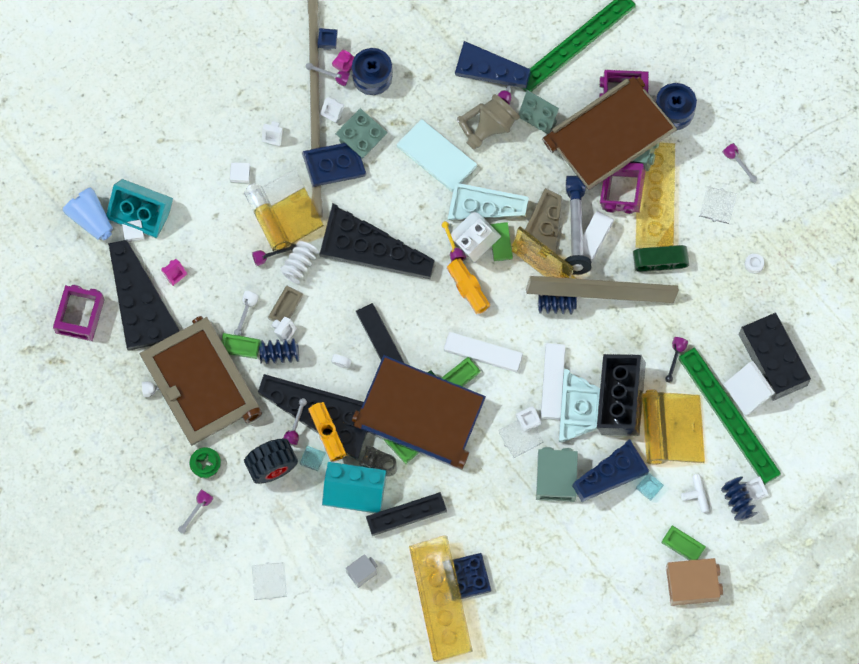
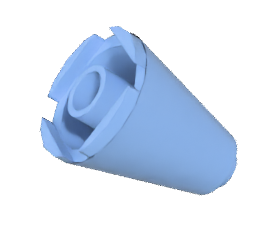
M91 187L80 192L76 199H71L62 209L65 215L97 240L102 239L104 241L112 235L111 231L113 228L95 191Z

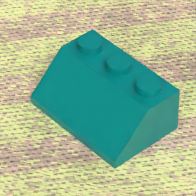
M121 179L113 185L106 216L108 220L138 229L147 235L157 238L169 216L173 198ZM140 220L142 228L128 222Z
M328 462L322 505L369 513L380 512L387 477L386 470Z

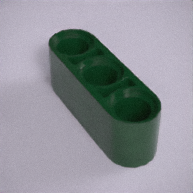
M685 245L639 248L633 251L634 268L637 272L683 269L689 266L688 250Z

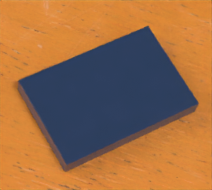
M346 143L302 152L312 187L366 176L362 158Z

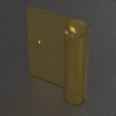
M521 226L517 229L515 241L512 244V252L544 277L577 279L572 275L574 267Z
M655 389L646 390V393L643 394L642 403L647 464L657 465L667 461L704 463L700 395L657 392Z

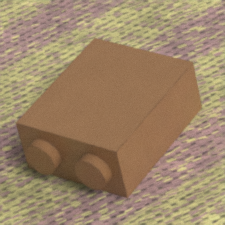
M715 558L667 563L666 573L671 606L718 602L721 597L720 595H723L722 583L718 582L720 566L716 564Z

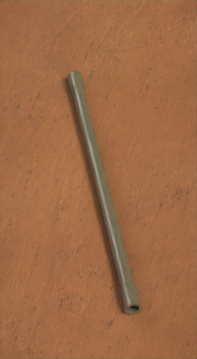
M307 0L309 14V63L319 68L318 0ZM313 69L310 70L311 149L320 148L319 72ZM321 186L312 187V218L323 217Z

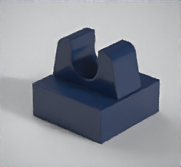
M319 28L318 48H324V50L336 49L338 29Z

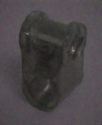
M366 446V453L363 459L359 461L361 467L386 470L387 477L393 476L397 472L398 468L394 456L374 447ZM387 462L393 463V466L389 469L383 467Z

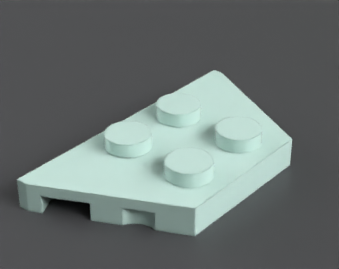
M564 369L559 432V442L561 443L597 429L600 388L589 384L587 380L573 375L568 369Z

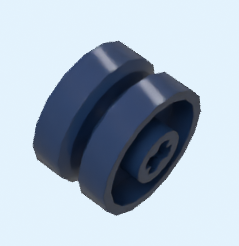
M367 48L357 53L352 61L354 86L360 92L373 96L382 94L389 88L392 83L393 72L392 62L387 53L379 48Z
M670 83L660 89L655 103L676 129L681 130L687 127L693 120L697 99L693 90L685 84Z

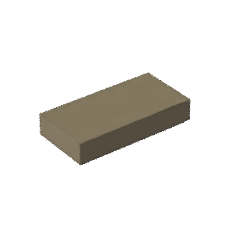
M286 285L268 319L273 322L275 320L281 322L284 317L290 319L301 301L303 293Z

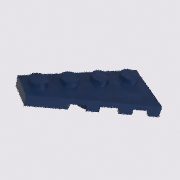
M466 41L463 42L455 70V76L520 88H527L531 74L529 68Z
M629 439L609 457L603 459L596 467L590 469L576 480L572 487L581 502H584L647 475L649 469Z

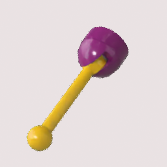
M447 221L442 222L441 226L445 229L453 249L450 251L451 262L460 258L464 261L466 256L462 249L456 248L448 228L449 223Z

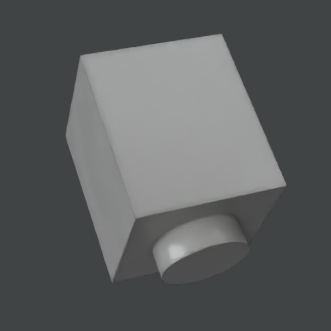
M364 554L346 567V573L357 588H359L377 575L376 567L378 566L372 557L368 558Z

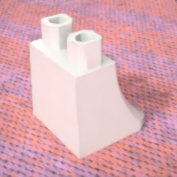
M476 212L471 213L451 233L453 241L474 263L501 237Z

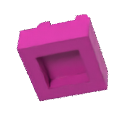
M342 49L332 62V66L339 71L350 72L354 56Z
M177 259L171 260L170 264L161 268V271L172 286L187 275V272Z

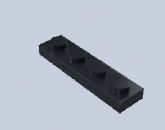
M441 492L368 515L366 520L371 535L375 536L445 513L447 509Z

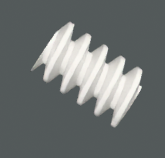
M298 241L297 247L293 248V253L289 254V259L281 267L283 275L291 282L299 284L300 282L297 277H304L301 271H308L305 265H312L309 259H316L312 253L319 254L317 248L307 242Z

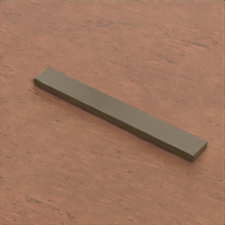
M530 276L526 287L527 294L674 303L679 291L678 285Z

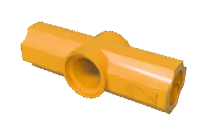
M461 258L452 261L447 266V270L456 282L459 293L463 298L467 299L476 314L483 313L490 307V303L481 291L477 278L470 274Z
M324 402L312 405L308 410L330 461L336 462L346 456V452ZM325 429H331L333 431L330 435H324L322 433Z

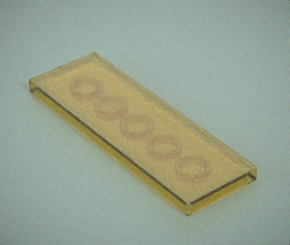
M659 143L658 149L655 148L654 151L655 162L650 166L649 171L645 172L640 213L636 212V248L674 246L675 143Z
M444 535L410 545L409 549L433 661L438 662L473 652L448 536Z

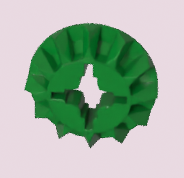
M208 447L197 449L191 455L189 461L193 474L200 478H209L216 475L221 464L219 454L214 449ZM208 456V462L211 465H206V467L203 470V466L200 462L205 461V459H207Z

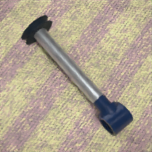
M566 176V194L570 198L571 256L564 259L563 269L572 275L588 273L592 268L591 259L583 256L582 197L585 194L586 186L578 176Z

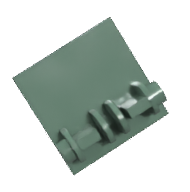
M527 90L519 115L520 119L549 134L552 127L557 123L555 118L559 108Z
M360 108L335 134L340 138V143H346L363 159L388 132Z

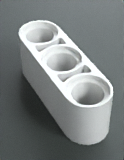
M596 211L582 236L583 256L590 258L591 262L614 222L613 218L599 211Z

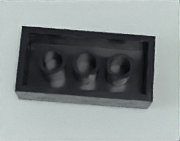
M776 312L741 327L738 335L751 360L760 372L767 377L766 381L775 392L771 396L773 401L808 386L811 378Z
M603 354L596 427L601 435L640 436L646 362L642 355Z

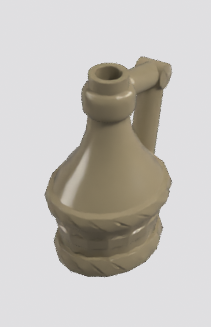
M494 94L492 99L486 104L480 103L464 115L457 117V122L468 137L466 143L475 150L476 147L479 148L482 145V141L487 137L495 134L509 133L514 121L518 120L520 115L503 99ZM480 113L478 127L475 133H473L467 121Z

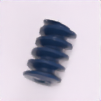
M538 295L539 314H542L545 308L547 314L550 313L551 309L554 310L555 314H557L559 309H561L562 314H565L566 309H568L570 315H572L574 309L577 308V297Z
M294 338L291 339L290 344H288L287 339H284L283 344L280 343L279 339H276L275 345H273L271 340L268 341L267 345L261 340L259 346L260 364H262L263 359L266 364H269L271 358L274 364L277 363L278 358H280L281 363H284L286 357L289 363H292L293 357L299 362V346Z
M742 476L726 482L721 488V491L726 493L724 498L730 500L728 506L733 507L731 513L737 514L734 517L735 521L747 520L758 514V512H752L756 505H749L753 498L745 497L749 490H742L746 483L739 484L743 479Z

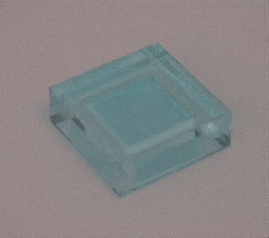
M307 446L300 465L319 471L325 452Z
M648 473L636 489L651 501L664 485Z

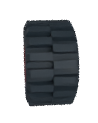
M282 438L268 441L256 447L245 457L244 463L253 482L263 484L274 481L289 473L298 464V459L288 439Z

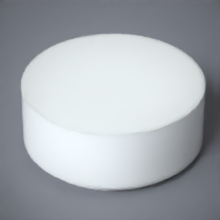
M750 254L745 261L746 270L753 274L762 271L764 267L763 257L759 254Z
M336 354L333 355L331 360L333 364L342 368H349L352 362L350 359Z

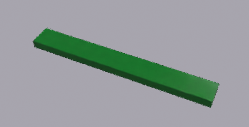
M613 0L529 68L531 74L527 88L522 89L525 92L527 90L532 92L633 10L636 4L632 0Z
M694 347L680 355L678 360L757 476L761 477L764 485L781 475L780 471L696 348Z

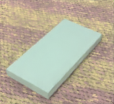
M422 119L397 143V147L451 192L454 190L455 183H462L477 167L473 160Z

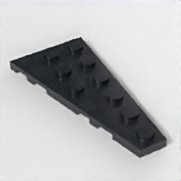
M332 203L319 254L320 257L431 279L435 263L433 258L410 248L399 239H394L388 233L365 220H360L353 216L352 213L346 212L339 208L338 205Z
M128 241L108 243L127 350L153 346L178 333L180 330Z
M263 374L258 394L295 419L300 406L299 400L302 398L306 399L307 404L303 407L299 422L317 434L319 433L308 408L316 403L324 402L345 452L358 461L367 432L354 427L355 422L352 421L356 410L360 412L363 401ZM325 429L322 433L324 435H330L333 431L331 429Z

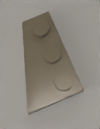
M547 188L544 189L521 238L553 254L556 253L561 195Z

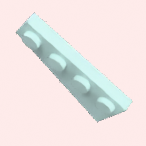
M455 183L448 220L466 219L473 212L479 213L483 218L525 216L529 197Z

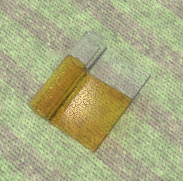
M296 169L289 171L263 187L251 184L247 186L244 192L272 251L286 248L324 226Z

